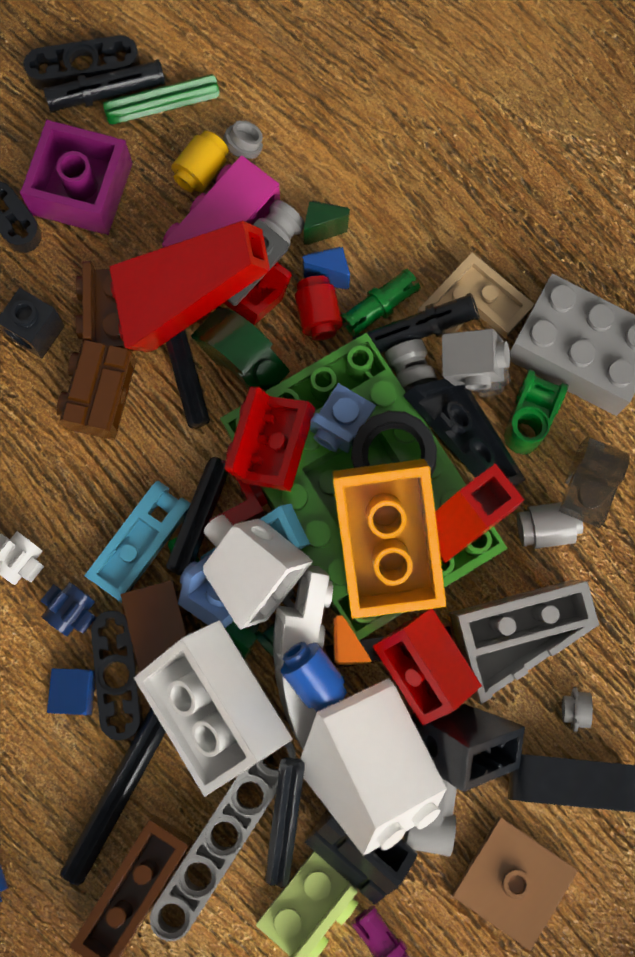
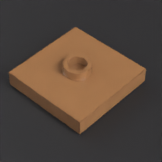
M498 817L451 895L531 951L578 870L503 818Z

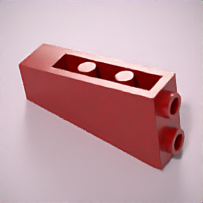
M239 221L109 266L112 278L111 293L116 300L120 320L118 330L121 339L124 341V347L143 352L156 350L268 273L270 266L262 229L245 221Z

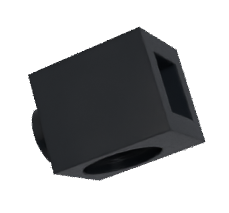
M20 287L0 314V328L7 338L43 359L65 327L54 307Z

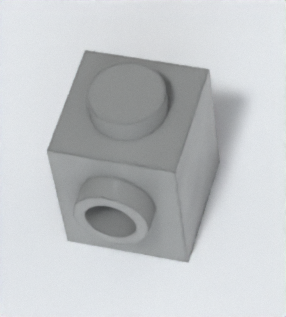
M494 329L442 334L443 377L454 386L465 385L466 389L471 390L488 389L491 387V382L504 381V368L510 366V350L507 341L503 342V339Z

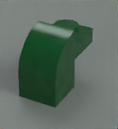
M218 306L191 335L192 339L216 365L231 370L248 390L253 386L260 387L265 392L279 384L290 372L288 367L270 348L273 345L270 340L252 323L230 309Z

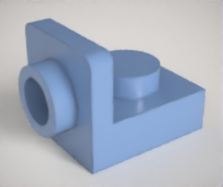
M338 383L319 414L315 413L311 419L310 431L315 434L313 438L320 445L331 451L336 452L340 448L348 453L360 426L370 419L376 405Z
M211 552L199 562L193 561L183 571L180 577L182 587L178 604L207 625L220 620L224 628H226L234 620L203 573V565L211 556Z

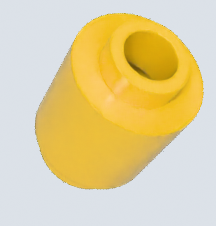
M204 130L201 135H195L171 165L175 174L173 176L174 181L187 192L192 193L194 190L203 192L226 163L225 156L229 152L226 143L211 131Z

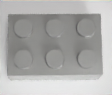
M552 273L510 350V362L527 371L532 369L537 376L557 385H560L562 382L568 384V392L617 416L631 402L635 394V315Z

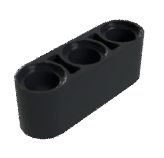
M521 754L519 769L509 773L508 799L532 803L635 812V765Z

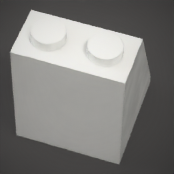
M389 678L317 712L300 758L305 764L303 778L363 856L378 847H381L383 850L392 847L403 837L407 830L414 826L418 829H423L436 819L440 813L438 805L447 788L395 684Z

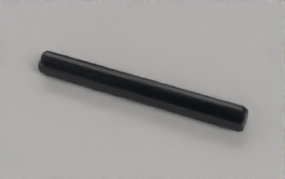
M150 708L60 871V876L73 885L79 886L85 881L166 733L152 708Z

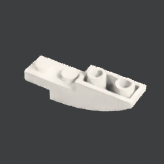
M310 565L299 579L295 607L278 606L274 625V665L279 696L287 721L303 750L317 712L314 708H307L280 673V669L284 663L282 659L284 654L294 645L300 642H305L306 644L318 643L321 648L324 645L325 628L324 625H321L324 607L328 608L332 601L333 583L329 581V574L321 567Z

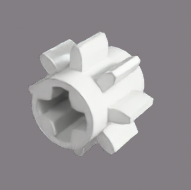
M16 531L11 539L0 534V575L13 585H16L22 577L32 582L44 568L36 560L43 550L18 531Z

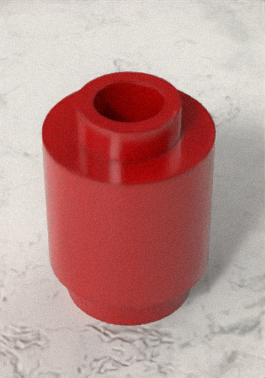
M322 275L302 279L297 283L298 291L295 293L302 333L306 336H312V339L315 341L334 337L336 331L343 326L334 285L330 284L328 277Z

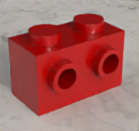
M433 608L403 623L373 645V648L422 725L455 711L482 686Z

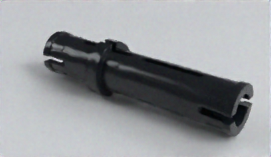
M156 59L152 62L86 78L85 74L78 75V80L43 87L50 113H54V111L85 104L87 108L94 106V101L158 85L162 86L165 85V78L159 59Z
M468 293L466 296L436 306L434 303L425 306V311L368 331L367 334L379 352L383 353L405 341L422 339L433 334L435 337H440L442 334H445V330L474 319H480V315L473 295ZM363 334L353 336L352 340L360 337Z

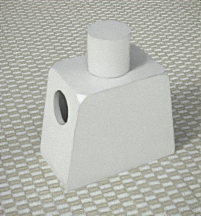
M219 515L211 520L204 529V534L216 546V549L203 565V573L240 630L267 621L313 563L305 553L260 519L236 523L233 526L224 515Z

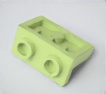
M313 851L291 878L289 884L284 887L256 922V926L290 957H318L329 942L324 936L335 921L342 925L357 907L358 902L354 899L358 892L357 887L350 884Z

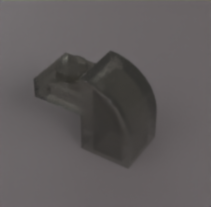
M587 436L579 445L566 477L565 484L568 487L559 512L600 528L605 523L618 485L625 478L630 454Z

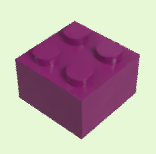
M46 120L20 192L30 213L37 217L109 235L133 164L126 140Z

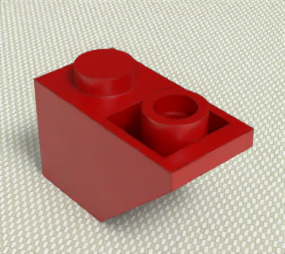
M496 463L460 489L435 511L440 557L444 564L515 511L525 500Z

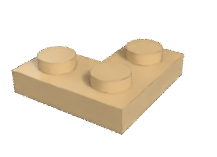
M472 252L418 309L417 313L425 311V306L434 303L436 306L471 293L476 302L480 318L506 339L532 311L535 304ZM463 324L445 330V334L456 333Z

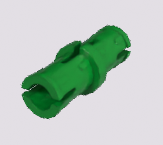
M403 269L400 274L382 287L370 289L367 292L368 297L346 313L341 314L342 323H348L344 326L352 336H358L361 331L379 318L391 316L394 312L393 308L414 293L420 291L419 282L411 283L416 280L413 273L408 269Z

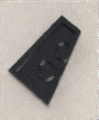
M444 378L413 386L403 395L475 478L496 463L514 487L526 480L470 389H466L465 385L454 386Z

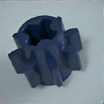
M70 581L63 590L53 584L40 600L47 606V610L41 617L67 637L74 628L84 634L96 619V616L89 612L95 601Z

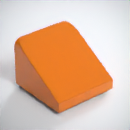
M336 616L333 620L334 663L336 665L370 664V657L344 616Z

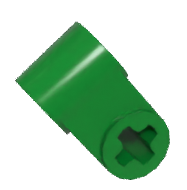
M528 370L516 396L515 406L504 432L505 444L510 450L524 455L530 454L538 448L548 434L552 422L563 403L569 387L568 384L562 382L560 385L536 376L534 370ZM517 425H529L534 430L535 437H525L520 433Z

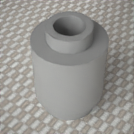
M569 501L529 506L525 512H518L517 528L521 545H532L533 549L576 543L577 534L583 533V520L579 508L573 509Z

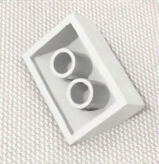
M220 620L181 638L134 677L204 797L293 740Z

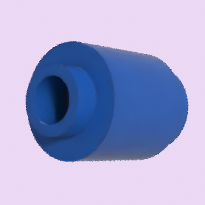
M300 642L284 654L282 658L284 663L280 673L307 708H314L318 712L345 698L347 690L343 686L344 678L318 643L306 644L305 642Z

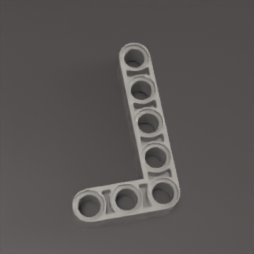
M288 742L284 746L288 750L289 758L296 759L295 748L291 742ZM264 759L237 776L155 903L150 914V925L158 938L165 941H176L183 938L190 930L274 798L279 769L268 767ZM254 782L262 788L263 801L260 805L247 807L240 802L238 791L243 783ZM220 822L233 824L238 832L237 842L229 847L219 845L213 836L216 824ZM201 862L210 868L212 880L208 885L196 886L189 880L188 868L191 864ZM167 904L179 905L185 913V923L178 927L168 925L162 917L163 906Z

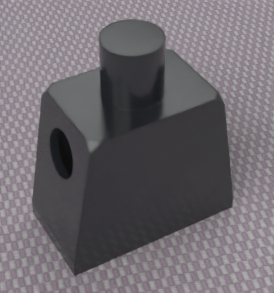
M466 704L460 705L455 711L425 725L421 724L415 713L411 717L441 778L462 792L515 771L520 767L525 726Z

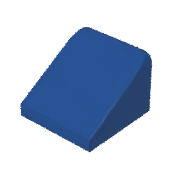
M343 247L306 254L302 257L304 278L322 275L328 277L330 284L334 285V287L345 290L349 289L350 271Z
M52 668L47 713L92 716L96 681L95 671Z

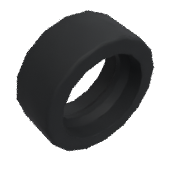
M386 411L372 416L360 426L352 441L351 460L354 468L370 466L368 460L369 446L379 433L388 429H402L412 434L418 441L421 449V459H425L430 466V475L432 476L436 468L437 447L432 432L421 419L407 412Z

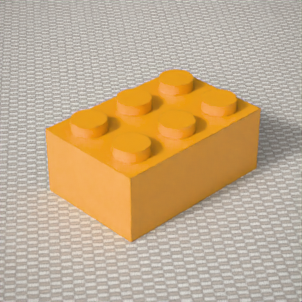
M425 459L333 471L352 619L446 607L430 466Z

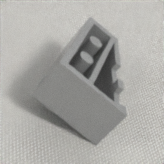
M574 579L449 612L458 649L482 685L471 695V698L481 705L510 682L519 680L529 673L528 670L549 656L553 657L599 626L588 581Z

